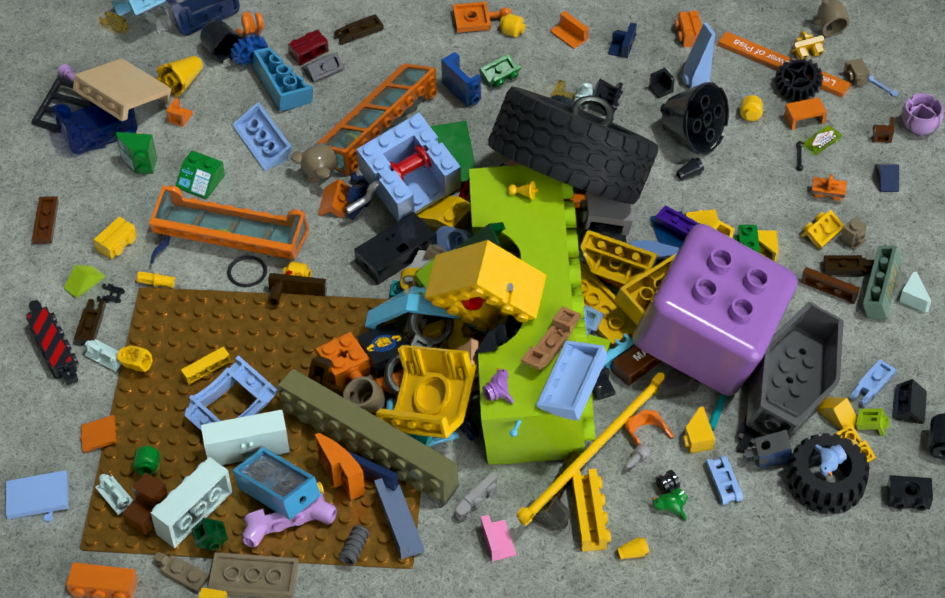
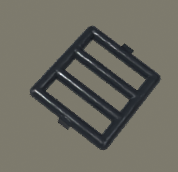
M57 78L31 123L34 126L49 129L53 133L60 132L76 137L79 135L96 104L91 101L56 93L60 85L72 89L74 85L73 81ZM52 99L85 107L82 115L49 107ZM44 113L78 122L74 129L42 121L41 118Z

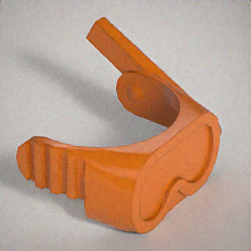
M644 409L637 415L630 417L625 423V429L635 445H640V440L634 432L642 425H656L670 439L675 437L656 410Z

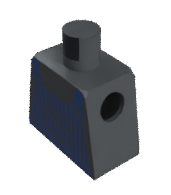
M787 430L756 438L755 448L744 450L746 462L758 460L760 468L789 464L792 449Z

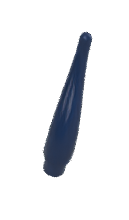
M161 234V242L152 252L151 264L154 263L157 254L166 249L171 236Z

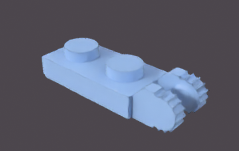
M879 359L859 381L849 399L854 401L863 391L866 395L862 398L860 406L865 407L896 374L897 369Z

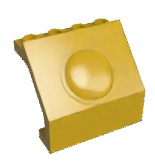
M402 345L398 348V352L404 369V375L394 410L380 408L376 412V416L404 433L447 438L464 421L477 365L471 364L468 351Z

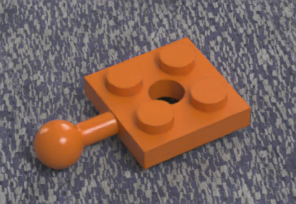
M486 1L453 5L457 33L491 30L490 19H502L503 16L512 13L508 7H503L499 11L488 12Z

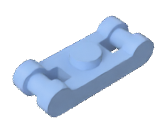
M719 456V459L716 460L712 458L705 460L721 504L726 505L729 504V501L733 500L735 502L742 501V493L727 456ZM731 489L732 492L726 493V490Z

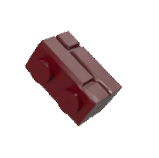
M318 29L308 32L305 36L294 39L288 44L289 55L300 66L329 52L328 41Z

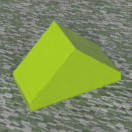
M75 265L64 289L77 299L104 279L105 275L94 266Z

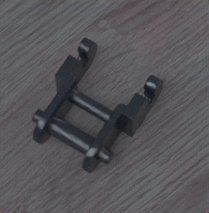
M103 283L102 288L111 290L110 295L103 296L102 299L100 296H97V301L105 300L106 303H109V301L121 303L120 296L125 294V290L115 287L114 284L108 283L106 286Z

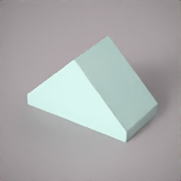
M913 272L902 290L899 302L922 312H928L931 299L918 273Z

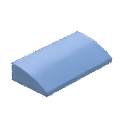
M566 340L536 404L537 407L551 414L579 421L607 359L605 347L603 345Z

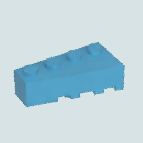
M270 47L253 51V68L280 112L312 103L313 87L305 84L304 79L300 75L297 76L289 65H285L283 59Z

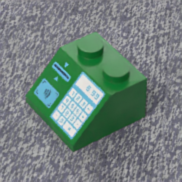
M117 132V142L121 158L135 173L142 175L153 174L157 161L153 135Z
M191 150L182 162L175 186L184 192L207 200L225 176L223 161Z

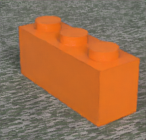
M73 562L66 586L69 594L76 598L84 596L93 598H133L138 578L135 569Z

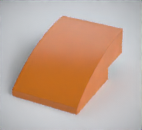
M320 433L315 434L318 459L334 488L342 485L350 500L364 495L363 470L357 461L337 442Z

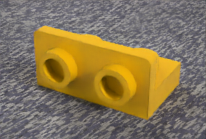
M829 210L827 213L822 211L814 218L816 222H809L802 228L804 232L800 237L803 238L807 235L813 244L820 249L842 230L844 224L832 210Z

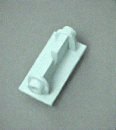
M96 339L94 341L88 340L85 343V348L87 349L85 356L115 372L121 365L117 359L119 351Z
M102 474L99 477L100 484L95 488L119 515L134 500L113 476L110 477V475Z

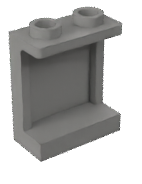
M586 192L584 199L580 201V210H582L581 222H584V228L589 229L591 222L620 225L621 235L628 236L633 223L630 204Z

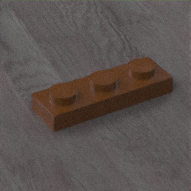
M58 196L39 197L32 236L33 244L52 243L59 204Z
M805 267L802 274V284L854 304L858 298L860 287L851 283L844 282L808 267Z

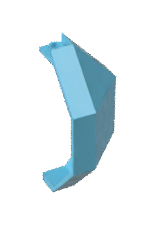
M414 285L369 310L365 327H368L369 331L379 328V324L407 312L457 318L460 320L461 318L457 317V315L448 314L447 310L432 305L431 301L424 298L427 288ZM487 330L486 332H482V331H479V332H481L482 334H484V335L486 336L487 333L489 332V330Z

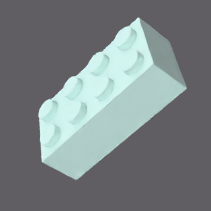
M211 457L205 462L200 463L190 476L185 477L182 483L168 494L167 498L153 508L151 516L156 534L173 548L180 544L192 532L191 529L200 520L207 518L233 493L228 470Z

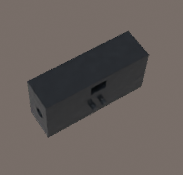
M413 212L355 248V262L379 285L412 264L419 250L426 251L430 244H437V234Z

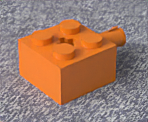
M351 332L316 348L317 357H325L332 361L329 379L335 385L343 387L355 378L371 373L370 358Z

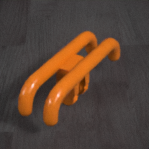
M244 12L241 16L244 30L242 32L240 28H237L235 32L241 39L245 35L247 37L251 34L254 37L257 34L260 35L264 29L262 14L260 12L255 14L256 27L251 13Z

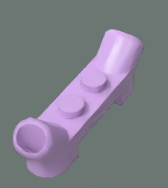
M320 493L321 496L291 520L278 512L265 516L263 509L254 511L244 518L246 529L242 533V540L247 546L253 548L260 544L266 534L280 532L288 527L299 526L314 519L325 524H331L337 515L336 507L327 503L324 495Z

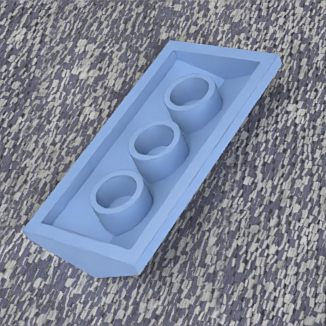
M257 102L232 124L264 170L285 162L293 149L260 102Z

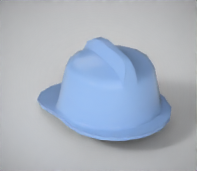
M442 226L436 231L437 245L443 247L447 252L456 249L472 237L469 231L450 226Z

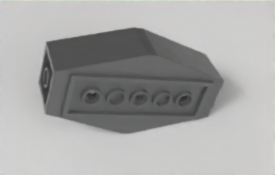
M808 302L774 334L762 360L751 373L746 426L764 436L787 430L790 437L818 409L840 380L844 320Z

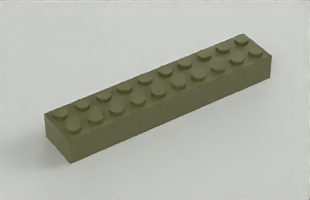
M292 369L278 384L281 407L286 413L293 414L301 422L310 424L318 432L327 434L333 441L344 444L350 451H356L365 459L397 473L399 480L407 481L416 490H422L429 494L433 500H439L445 504L459 487L458 464L295 369Z

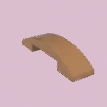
M562 306L552 319V326L535 347H530L521 359V363L537 370L547 366L560 352L566 340L569 339L580 318V313Z

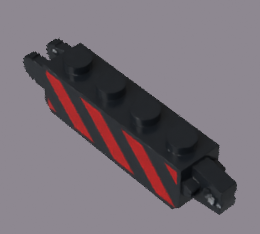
M37 300L30 301L29 308L31 313L26 317L29 329L54 378H62L67 385L77 382L76 364H79L75 353H70L72 349L69 341L63 339L65 335L61 326H56L58 322L54 312L50 313L47 306L43 308Z

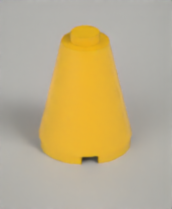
M193 55L162 64L156 70L158 72L156 79L171 88L170 92L175 94L172 97H178L183 94L202 71V60Z

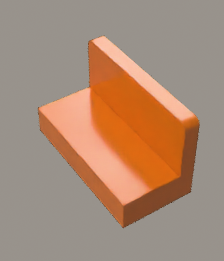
M564 11L560 14V24L551 29V33L575 49L588 40L589 28Z
M340 179L326 186L318 214L323 216L331 211L339 218L345 217V207L349 205L346 197L350 186Z

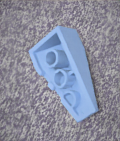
M707 22L703 23L684 65L682 81L690 88L710 82L715 33Z

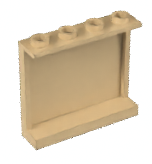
M123 58L75 74L73 85L75 92L121 121L128 119L129 109L152 100L160 99L168 104L171 91L170 87Z

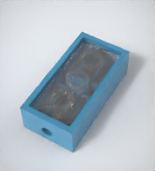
M264 447L232 470L240 490L289 520L321 496L314 476Z

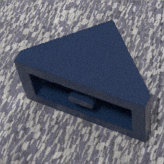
M875 164L880 192H899V164Z

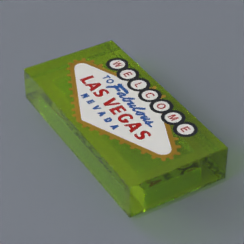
M828 125L807 139L803 146L817 156L842 138V134Z

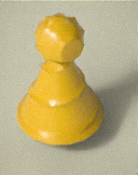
M534 181L520 187H516L513 184L508 187L510 195L520 193L531 200L534 199L536 192H538Z

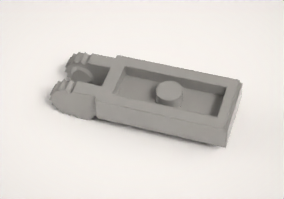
M491 472L457 505L455 510V519L457 521H466L470 517V511L474 507L476 509L479 508L484 501L483 498L487 494L492 495L498 488V476L494 472Z

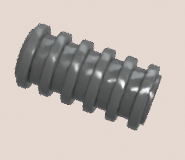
M360 525L352 527V531L339 554L340 560L345 564H356L362 548H364L367 538L370 536V532L365 527Z

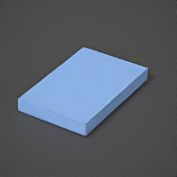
M67 470L6 481L7 519L69 508Z

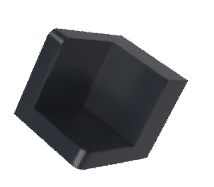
M666 68L660 69L650 74L649 88L658 98L673 93L675 79Z
M608 368L601 370L592 390L597 401L615 395V390L609 380L610 371Z

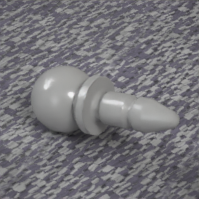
M645 444L637 445L631 453V458L627 460L625 467H633L637 462L642 463L644 459H647L650 456L649 447Z

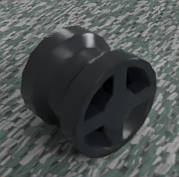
M671 469L665 475H659L655 478L656 484L663 494H669L670 490L680 488L679 478Z

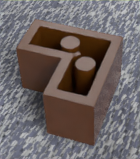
M145 473L132 487L135 500L122 513L125 525L144 536L155 528L151 516L153 508L168 496L165 483L148 473Z

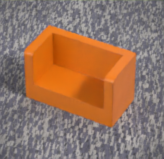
M820 97L788 103L785 106L784 112L791 130H795L796 121L817 116L821 124H824L827 115Z

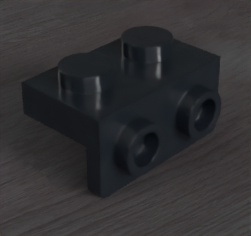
M600 78L596 83L593 96L606 100L612 107L613 112H615L619 106L618 99L623 93L621 90L623 83L619 82L616 86H613ZM595 104L589 105L590 108L606 116L601 107Z

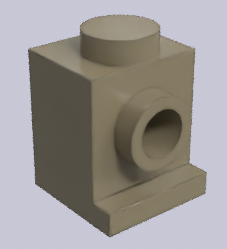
M863 59L845 61L843 73L847 75L849 81H852L854 87L868 84L870 72Z
M854 217L842 227L840 241L852 250H856L867 241L865 239L867 225Z

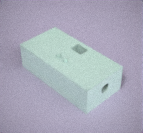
M282 410L201 425L207 459L211 457L220 465L245 461L262 447L276 455L290 452Z

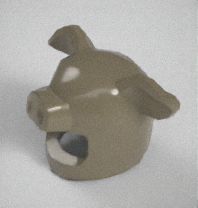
M821 0L822 4L818 7V13L813 17V23L821 25V30L825 37H831L844 31L850 24L846 7L838 0ZM828 24L831 25L832 30H826Z
M317 143L303 153L296 151L291 154V160L301 165L302 171L307 175V180L312 183H317L320 178H328L330 172L338 164L335 152L324 143Z
M372 375L355 378L346 386L343 392V398L371 414H376L384 406V392L381 386L374 381Z

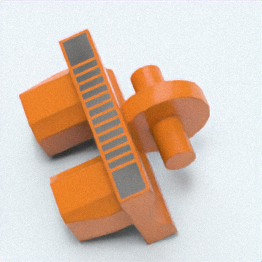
M829 174V179L814 177L811 194H814L816 198L830 196L833 200L840 201L842 198H845L847 181L833 179V174Z

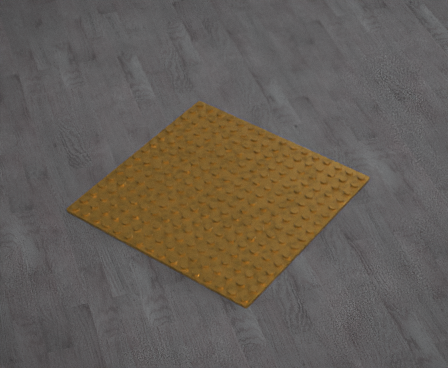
M153 287L139 288L126 347L137 346L147 349L152 354L153 362L150 369L146 372L135 371L121 364L110 415L115 416L116 427L118 428L116 431L117 443L102 448L80 544L81 550L156 555L157 552H160L166 556L171 554L173 556L214 558L215 552L298 558L299 563L412 569L415 555L403 559L400 558L377 498L374 481L364 477L365 494L353 500L349 499L342 485L334 488L318 459L315 434L320 432L310 424L301 422L298 417L288 414L282 409L278 384L292 369L308 377L311 360L317 357L316 348L348 332H351L358 342L357 336L369 332V328L365 327L368 311L389 299L282 294L279 304L271 306L268 303L270 293ZM410 312L379 324V328L393 323L400 334H402ZM427 315L428 324L439 321L440 316ZM224 347L230 354L231 362L188 385L182 377L181 369ZM237 356H240L278 390L277 394L258 413L283 411L290 452L278 454V456L314 476L317 483L320 481L324 489L325 501L335 505L337 510L336 518L331 524H325L314 519L299 526L295 525L285 528L280 532L266 534L257 547H249L242 540V533L246 529L244 523L245 516L263 509L265 516L276 511L239 489L232 470L244 461L226 464L222 466L228 470L233 493L207 518L224 523L228 540L216 551L196 547L191 532L180 544L173 548L156 534L155 528L144 536L125 525L122 513L118 515L95 487L100 484L99 477L102 474L110 475L135 500L132 487L142 476L133 469L134 453L137 448L150 445L156 448L161 455L159 469L151 476L165 483L168 494L175 490L185 477L190 476L200 463L207 460L202 431L185 416L186 407L188 408L190 403L189 397L196 395L209 386L227 367L230 368L234 364ZM371 367V373L363 377L372 375L373 379H376L375 368ZM237 381L226 393L206 406V408L221 421L235 419L246 411L257 398ZM384 392L385 402L382 409H386L388 398L395 400V408L398 396ZM323 432L320 433V434H322V435H324V436L330 438V436H328L327 434H325V433H323ZM337 442L345 450L364 458L361 454L357 453L356 451L352 452L344 444ZM397 478L415 526L418 529L421 491L416 490L407 481H401ZM354 525L363 526L370 532V536L367 538V542L364 548H362L356 564H345L340 560L339 554L352 531V527Z

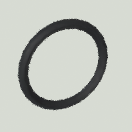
M250 255L235 259L227 270L229 280L240 287L255 286L262 282L267 274V266L264 261ZM245 259L256 260L263 267L262 276L257 281L249 284L239 283L231 275L233 266Z

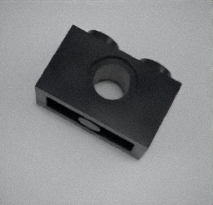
M890 475L887 483L888 506L895 509L915 508L918 511L930 509L933 501L932 478Z

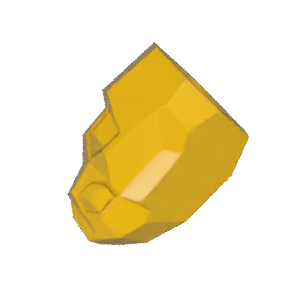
M137 346L123 347L117 354V359L123 366L135 371L146 372L150 369L153 362L152 354L147 349Z

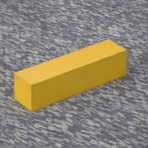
M224 347L181 369L183 379L188 385L230 363V354Z

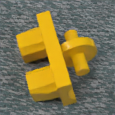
M801 31L799 37L795 39L796 43H794L793 49L790 50L792 55L796 54L800 60H803L804 57L806 59L809 57L807 50H812L814 56L821 55L824 52L822 45L824 37L822 35L813 38L812 34L808 35L806 31Z

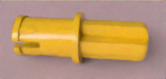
M139 271L137 282L151 284L154 287L173 288L175 277L160 275L159 272L154 274Z

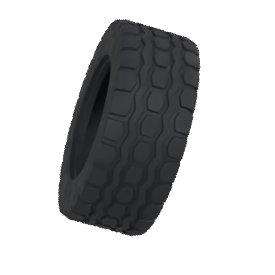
M513 86L507 91L488 138V146L491 149L523 166L587 192L627 204H635L638 201L658 154V144L613 122L609 128L600 125L605 119L584 110H578L579 116L570 113L571 105Z

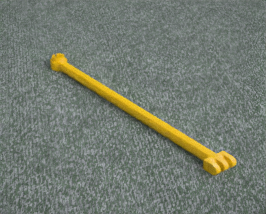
M658 373L652 379L651 384L529 508H520L516 514L520 523L527 526L538 511L652 395H656L659 392L665 377L663 373Z

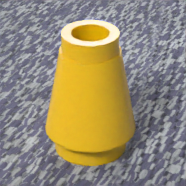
M639 536L617 548L621 560L645 557V554L650 553L645 537L639 538Z

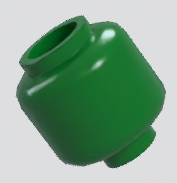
M150 445L137 448L133 458V469L141 476L145 473L149 475L155 474L160 465V452Z

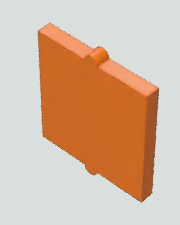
M114 415L81 425L82 437H80V440L82 441V451L84 453L117 443L116 431L118 428L116 427Z

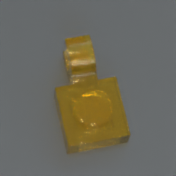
M105 12L106 18L99 17L100 24L111 25L115 32L125 35L129 31L127 19L115 13L111 15L110 12Z

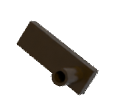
M270 273L268 277L270 292L268 303L271 306L279 304L282 293L324 297L327 294L326 279L277 273Z

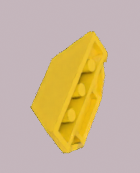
M587 230L580 246L592 274L623 285L652 269L658 256L656 253Z

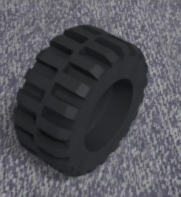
M823 433L822 436L818 434L812 435L810 439L805 438L801 441V444L794 448L787 473L788 487L792 489V495L795 499L800 498V504L803 506L809 505V509L814 512L816 509L821 510L822 514H828V511L838 514L841 509L846 512L851 509L852 505L856 506L865 493L870 469L867 457L864 452H861V448L857 444L853 445L850 439H843L841 435L835 434V436H831L829 433ZM818 444L822 448L829 449L831 446L840 445L843 448L847 459L843 463L838 464V468L845 474L846 479L839 482H826L817 478L811 472V467L821 464L820 454L814 449L815 445Z

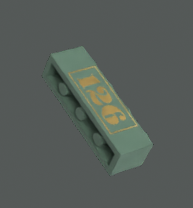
M878 246L863 302L867 317L870 319L888 318L902 262L897 246Z

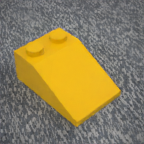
M448 195L416 214L435 232L442 226L464 230L472 221L471 203L458 196Z

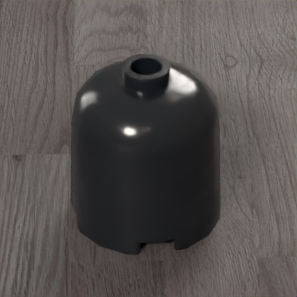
M221 20L208 22L201 30L200 40L202 45L219 63H224L223 61L228 58L230 60L233 59L230 54L232 53L231 48H235L233 44L239 43L238 39H241V37Z

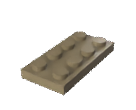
M215 552L208 589L226 591L227 595L293 598L299 559Z

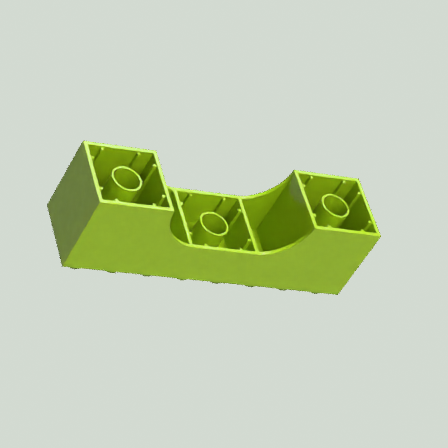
M521 164L469 169L473 235L489 223L503 222L506 229L497 235L500 242L499 246L509 253L519 252L522 261L547 275L537 318L523 322L517 334L508 342L499 346L498 350L478 353L481 421L488 465L564 460L570 458L573 452L581 455L585 451V442L596 440L592 393L579 421L546 412L538 408L536 404L561 350L541 370L521 363V359L530 347H535L552 326V319L562 306L580 313V320H578L567 341L587 343L579 258L569 259L579 257L577 230H566V228L576 227L574 200H563L574 198L573 186ZM534 181L536 188H538V192H536L533 200L520 193L515 195L508 193V187L512 184L520 187ZM497 368L505 369L508 372V392L514 400L512 404H509L502 398L488 401L483 394L482 387L491 381V378L497 373ZM517 420H521L517 436H510V430L514 428Z

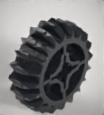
M798 56L796 60L790 58L789 62L784 61L783 66L779 65L775 78L776 88L780 90L781 96L785 95L786 99L792 97L793 102L796 98L799 101H802V98L808 100L809 96L814 98L815 93H819L823 84L822 70L818 68L817 63L813 64L812 59L806 61L804 57L803 60H800ZM807 74H809L813 78V80H810ZM785 78L789 79L790 85L785 81Z

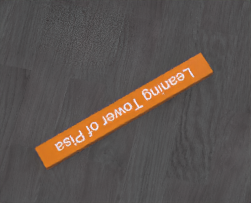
M727 31L718 41V46L777 71L779 65L783 66L784 61L789 62L790 60L785 55ZM822 71L823 84L820 89L843 98L851 83ZM807 74L809 79L813 80V78L809 74Z

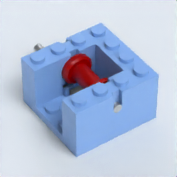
M417 113L357 149L359 170L370 186L367 189V193L361 199L345 207L349 214L368 203L375 191L398 222L413 212L418 214L461 188V167L442 142L438 143V136L422 115Z

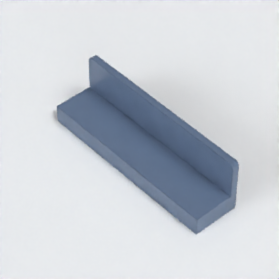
M382 478L374 480L375 492L400 558L403 559L424 552V546L400 485L398 484L396 490L393 491L385 487Z

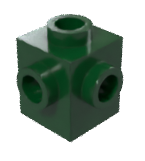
M203 518L191 529L195 545L199 548L216 551L228 540L222 521Z

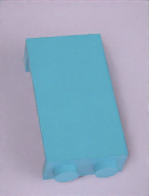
M112 0L111 3L119 17L132 11L134 16L166 0Z

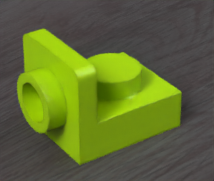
M883 408L859 409L856 422L858 430L878 429L880 435L885 436L886 428H889L890 421L889 417L885 415Z

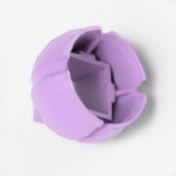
M925 93L912 95L911 99L908 98L902 108L904 125L919 136L936 130L941 125L944 116L941 101L939 99L935 101L933 95Z

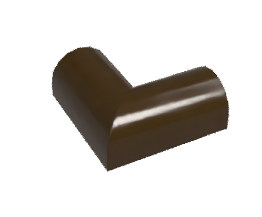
M325 357L313 358L308 378L343 397L345 388L329 382L332 361Z

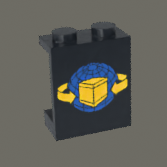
M393 323L357 336L358 343L374 364L377 378L384 376L386 364L393 356L399 353L398 348L402 345H408ZM402 362L395 365L393 372L403 368Z

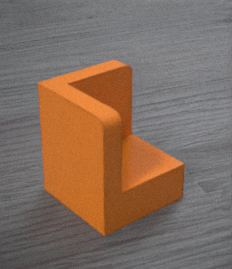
M175 97L166 110L168 122L184 127L192 116L193 111L181 108L179 98Z

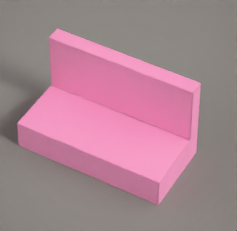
M489 515L481 516V529L491 560L496 561L516 556L506 521L501 520L491 523Z

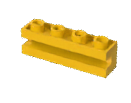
M588 469V475H581L579 470L571 478L582 552L606 550L607 542H611L610 529H606L605 524H608L607 511L603 512L602 507L605 506V496L600 494L602 478L597 475V469Z

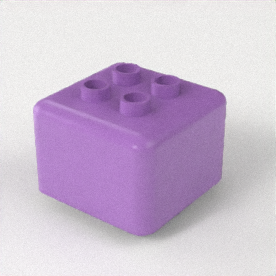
M697 224L691 228L666 270L633 333V341L639 349L721 394L734 395L762 360L797 288V277L788 268L706 224Z

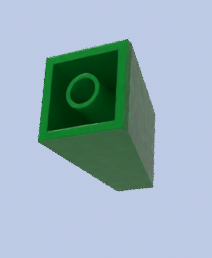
M467 121L431 126L438 136V143L442 142L461 167V188L459 189H462L465 182L470 178L469 169L476 168Z

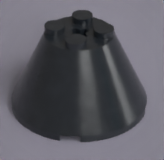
M705 82L670 97L666 103H663L660 108L663 129L668 130L697 154L705 155L713 152L724 138L722 133L724 126H728L729 104L723 88L718 87L716 83Z

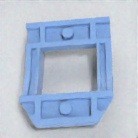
M237 356L234 364L230 368L227 367L209 386L196 395L189 397L190 403L189 407H186L185 416L201 431V425L221 421L206 406L226 393L237 381L257 398L237 418L258 414L277 394L278 390L240 356Z

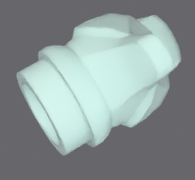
M590 83L580 85L576 90L574 102L583 96H593V85Z

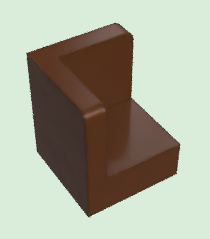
M890 117L888 126H873V142L892 143L894 117Z

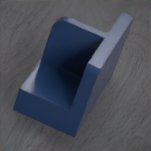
M630 22L627 32L621 30L613 32L612 43L608 51L609 55L629 57L636 37V23Z

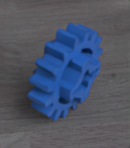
M253 34L250 37L245 35L243 39H238L239 43L233 44L235 48H231L232 53L230 54L235 64L239 63L240 66L243 64L248 66L249 63L253 64V51L267 48L268 45L264 37H260L259 34L255 37Z

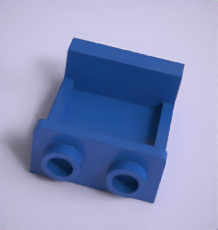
M456 52L441 59L442 84L466 107L477 104L481 100V76L477 74L469 78L460 69L459 55Z

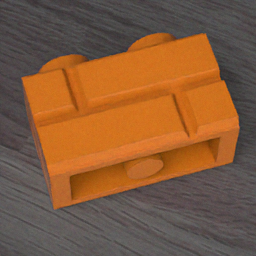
M697 10L679 12L675 20V29L679 30V42H682L683 47H692L702 27Z

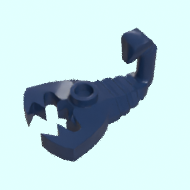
M356 173L351 175L350 184L354 186L349 188L346 201L354 203L367 193L370 184L363 175L357 176ZM371 200L350 214L345 210L346 217L354 220L363 207L369 206Z

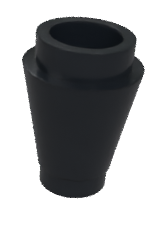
M698 157L692 158L677 170L676 174L682 181L683 179L701 174L704 171V165Z

